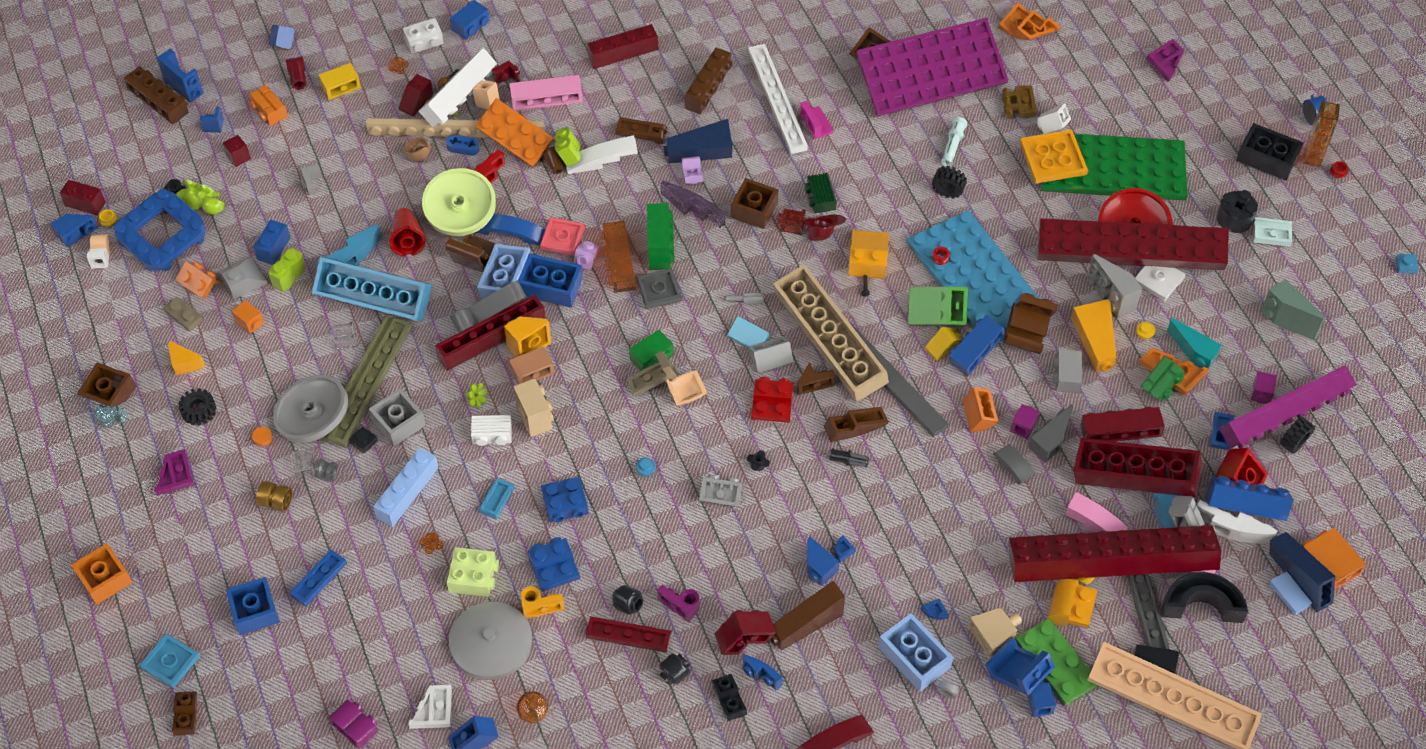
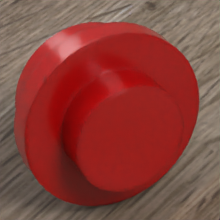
M1337 161L1331 165L1330 173L1336 178H1344L1348 174V166L1342 161Z

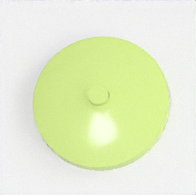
M457 168L444 171L429 182L423 193L422 207L427 221L434 229L450 236H465L479 231L490 221L495 211L496 197L491 183L482 174L470 169Z

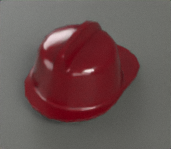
M830 214L805 219L803 224L807 226L809 240L820 241L829 238L833 233L834 227L845 223L846 218L842 215Z

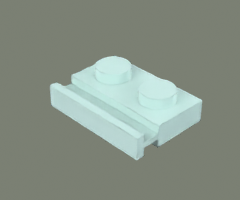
M1255 217L1253 242L1291 247L1292 221Z

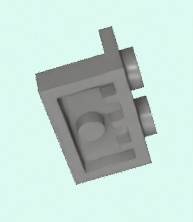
M708 474V478L703 477L699 501L739 507L743 484L739 483L737 478L728 477L726 481L720 480L718 475Z

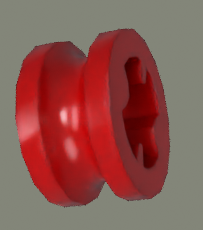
M942 246L935 248L932 256L933 262L937 265H945L949 260V250Z

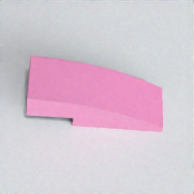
M1077 492L1067 508L1066 516L1083 523V528L1091 532L1128 530V527L1108 510Z

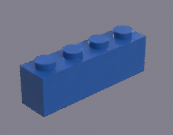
M1219 476L1218 478L1211 477L1205 496L1208 505L1211 507L1287 521L1294 501L1289 491L1284 488L1272 489L1264 484L1252 485L1244 480H1238L1237 482L1224 476Z

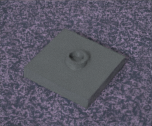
M672 268L636 276L645 309L682 301Z

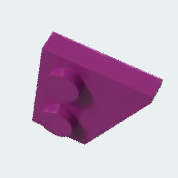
M1172 39L1148 54L1146 59L1169 82L1184 50Z

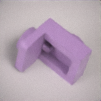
M700 157L683 158L682 168L685 184L703 182Z
M590 241L582 242L576 248L574 264L582 265L583 269L591 270L593 259L599 253L600 246L594 245Z

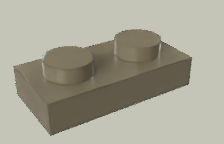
M177 296L163 307L167 315L189 332L203 321L202 315Z

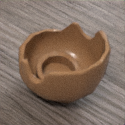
M416 137L409 142H405V149L402 148L409 160L419 162L428 157L431 145L427 139Z

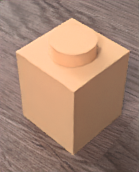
M481 80L472 88L476 107L487 110L496 98L500 100L496 82Z

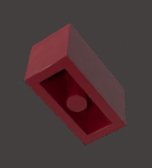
M69 179L60 191L61 198L66 207L96 216L106 203L100 188Z

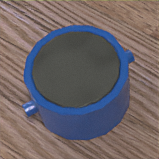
M1311 95V99L1304 101L1303 114L1310 125L1318 123L1321 126L1322 122L1329 120L1330 108L1323 96L1314 97V95Z

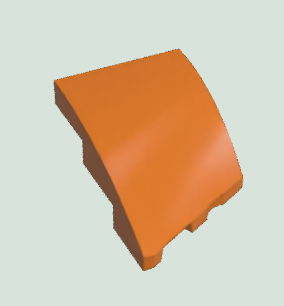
M1017 3L997 26L1003 32L1022 40H1032L1061 28L1050 17L1046 20L1035 10L1030 12L1020 3Z

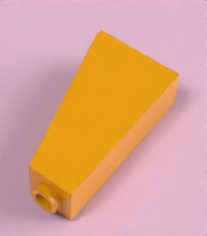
M1106 299L1073 307L1072 322L1095 372L1108 371L1114 368L1116 349L1110 300Z

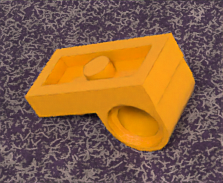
M528 586L521 592L522 608L526 619L565 610L562 594H550L541 598L539 590L533 586ZM530 598H535L534 601H527Z

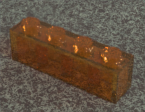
M1321 102L1305 145L1303 164L1321 167L1338 122L1340 104Z
M625 221L603 223V231H600L601 242H605L602 248L604 257L607 256L608 260H605L606 271H610L611 274L608 275L609 286H613L614 293L636 290Z

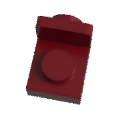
M509 60L492 69L493 81L497 85L507 81L509 78H512L515 82L520 81L519 68Z

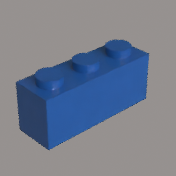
M987 315L983 319H979L975 323L974 329L963 336L962 342L958 347L955 346L950 351V364L969 376L1005 336L1004 327Z

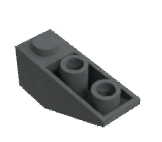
M1072 404L1066 409L1062 408L1053 420L1049 419L1041 430L1034 431L1029 438V449L1045 463L1060 450L1073 410Z

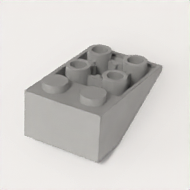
M1094 254L1087 279L1095 287L1099 297L1104 300H1110L1111 312L1117 318L1135 311L1142 292V286L1131 273Z

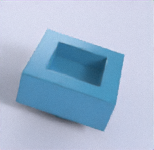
M1397 254L1396 264L1398 273L1417 274L1419 268L1416 254Z

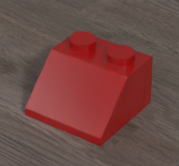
M1237 448L1228 450L1215 477L1224 476L1232 481L1244 480L1252 485L1264 484L1268 473L1249 448Z

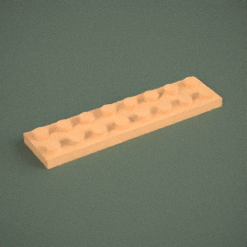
M1103 642L1087 679L1098 686L1235 749L1250 748L1262 716L1261 713L1106 642Z

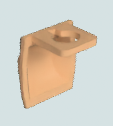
M697 370L680 375L671 381L669 379L666 380L677 406L692 402L707 393Z

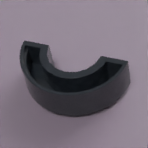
M1194 572L1180 577L1170 586L1160 611L1161 617L1181 619L1187 605L1193 602H1204L1217 609L1221 615L1222 622L1244 623L1248 614V606L1241 591L1226 578L1208 572Z

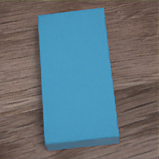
M496 478L478 509L479 513L497 520L515 488L514 484Z

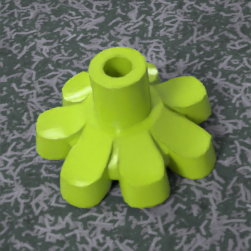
M477 383V385L471 384L469 386L470 391H467L465 394L466 398L469 399L468 404L481 408V403L486 404L487 398L483 397L487 394V390L483 389L482 383Z

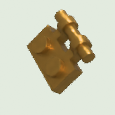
M1032 85L1015 86L1012 92H1009V88L1002 89L1003 109L1008 119L1014 117V112H1018V117H1036L1037 110ZM1011 100H1016V103L1011 104Z

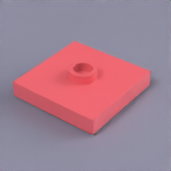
M550 217L540 244V250L575 256L576 248L580 245L586 228L585 224Z

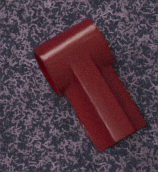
M303 56L285 59L292 88L297 90L304 89L307 86Z

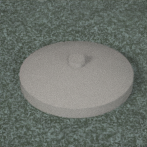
M313 375L303 378L291 385L277 401L273 412L274 425L281 436L294 443H307L322 438L331 432L344 417L348 406L347 392L337 379L328 375Z
M484 602L465 610L456 619L449 635V648L455 664L465 674L481 680H497L513 674L526 662L532 648V632L526 617L515 607L502 602Z

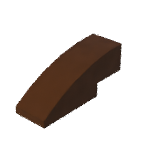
M882 407L849 410L846 415L828 417L823 427L830 442L874 431L887 425L889 421Z

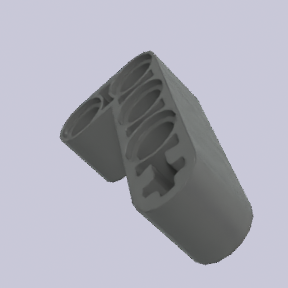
M516 280L469 308L454 313L450 318L458 333L517 304L527 296L519 281Z

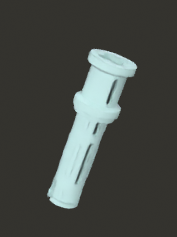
M955 117L952 120V128L948 132L949 140L941 160L943 166H952L959 141L964 137L963 131L968 123L961 117Z

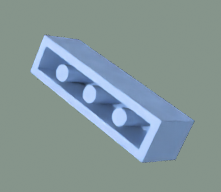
M419 447L373 506L378 520L391 527L397 523L437 471L438 464L435 455Z

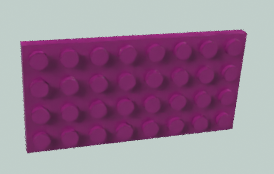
M987 18L856 51L877 117L1008 83V78Z

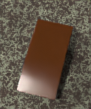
M197 691L176 692L173 705V736L194 735L197 719Z

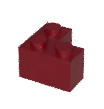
M737 610L721 624V627L714 634L722 655H739L749 644H766L776 634V630L769 611Z

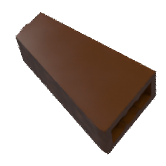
M834 581L830 582L773 623L776 634L770 639L775 646L778 645L782 651L841 617L844 612L845 595Z

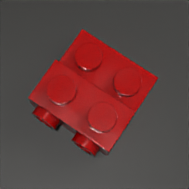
M765 376L755 379L751 420L790 423L794 382H790L786 378L774 381Z

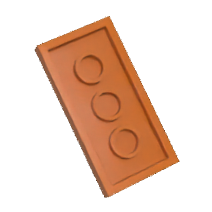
M497 98L475 125L478 130L532 168H534L544 154V151L554 140L552 136Z

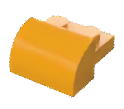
M1063 579L1058 581L1047 619L1049 618L1052 623L1067 627V624H1072L1088 629L1098 590L1078 585L1079 580Z

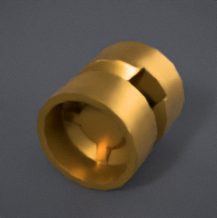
M263 481L257 491L256 504L266 508L272 506L274 510L286 512L292 501L293 490L288 486H277L275 483Z

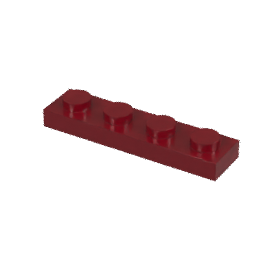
M590 616L585 635L588 639L667 653L671 631Z

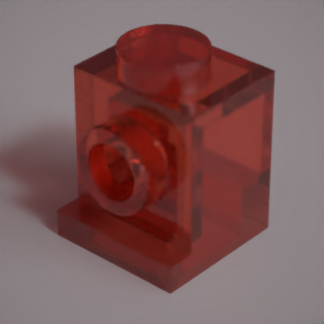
M784 208V212L779 213L778 216L780 231L802 235L806 210L797 211Z

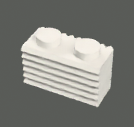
M511 415L472 416L471 438L474 445L485 446L492 443L505 445L512 443Z

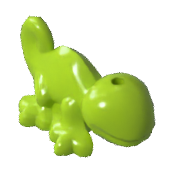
M184 179L183 184L187 188L176 193L193 210L203 208L205 213L217 215L224 209L225 203L213 198L219 197L220 193L213 191L212 188Z

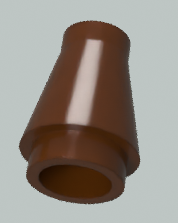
M555 146L549 147L544 151V158L550 166L552 173L560 174L563 171L562 159L556 152Z

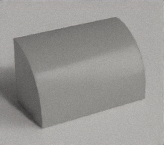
M784 336L748 347L751 360L758 373L794 362L790 342Z

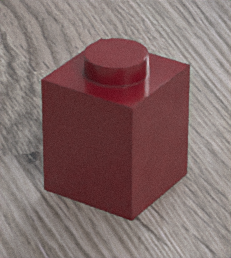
M239 135L223 142L226 156L235 167L251 159L248 147Z

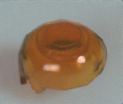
M530 691L519 697L516 710L521 720L529 724L538 723L547 715L548 703L541 693Z

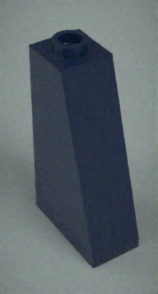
M724 119L667 138V146H664V156H668L669 163H680L683 158L700 157V161L732 158L729 120Z
M1287 532L1270 540V556L1283 572H1288L1312 602L1311 607L1316 612H1319L1333 604L1336 576Z

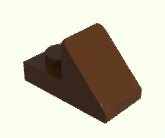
M809 363L798 380V395L835 386L836 375L834 370H824L815 374L811 363Z

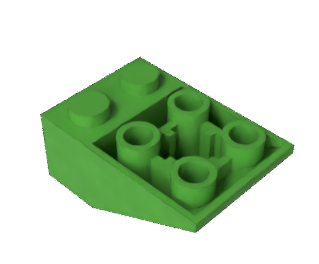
M910 287L908 325L965 327L967 324L968 287Z

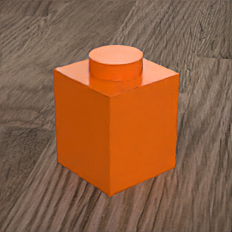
M247 300L231 311L234 321L249 334L259 329L264 323L261 312Z

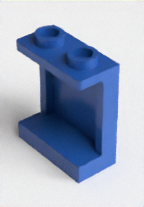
M170 48L156 57L164 81L191 103L204 93L197 70L192 69L188 73H184L179 67L175 51Z
M1010 638L986 663L991 679L1025 695H1029L1055 668L1048 652L1042 650L1039 655L1020 648L1014 638Z

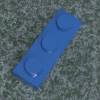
M330 549L289 592L290 596L306 607L347 564L346 559Z

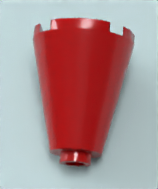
M400 208L394 214L389 236L390 249L399 256L406 257V254L417 255L425 247V234L412 211L408 208Z

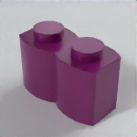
M347 699L329 716V721L337 731L344 735L356 748L360 749L378 732L377 721L371 715L366 716L363 714V709L357 702L354 701L352 703Z

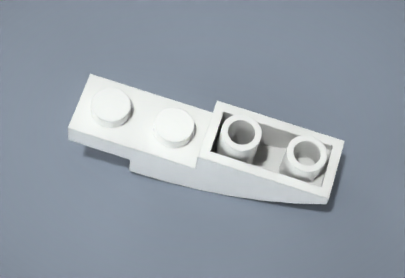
M1199 500L1197 504L1203 521L1213 525L1215 533L1219 536L1239 542L1268 544L1278 531L1268 524L1255 520L1250 515L1240 512L1236 518L1229 512L1211 507L1202 500Z

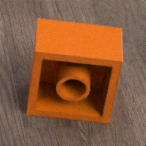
M108 543L71 564L78 579L96 605L132 584L127 571Z

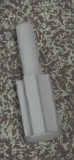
M763 292L744 293V295L725 296V300L744 301V304H760L764 302Z

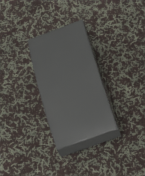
M1010 444L993 453L1003 470L1008 468L1018 485L1035 475V472L1024 457Z

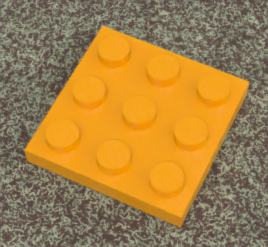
M1072 129L1020 138V145L1035 184L1087 175L1088 169Z

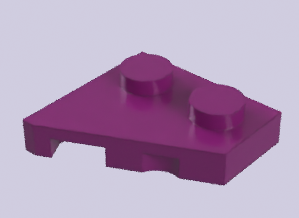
M185 449L165 455L163 468L159 473L158 486H155L154 489L157 496L194 485Z

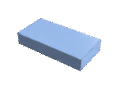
M1287 571L1270 580V586L1294 615L1312 605L1310 599Z

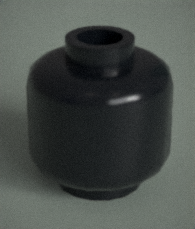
M622 585L612 594L613 606L618 611L632 615L642 608V594L631 586Z
M672 653L660 663L659 667L662 672L659 675L667 684L671 681L676 685L689 675V667L691 665L680 653L678 655Z

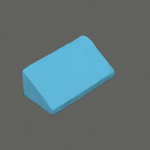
M738 316L727 337L749 347L769 341L770 334Z

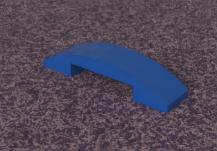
M493 214L490 221L482 229L475 232L489 235L491 231L523 238V243L540 246L545 229L517 217Z

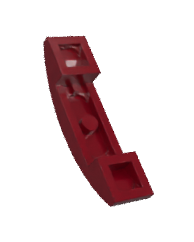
M859 715L829 727L796 749H840L853 741L855 743L874 734V731L865 717Z

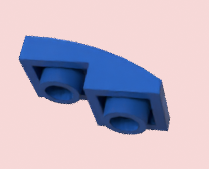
M748 655L743 657L742 669L747 676H752L755 681L762 677L765 684L769 687L772 686L775 691L782 687L783 677L771 666Z

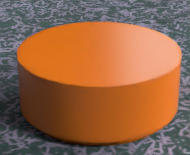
M258 427L252 433L253 442L259 447L267 446L272 442L273 436L271 430L267 427Z

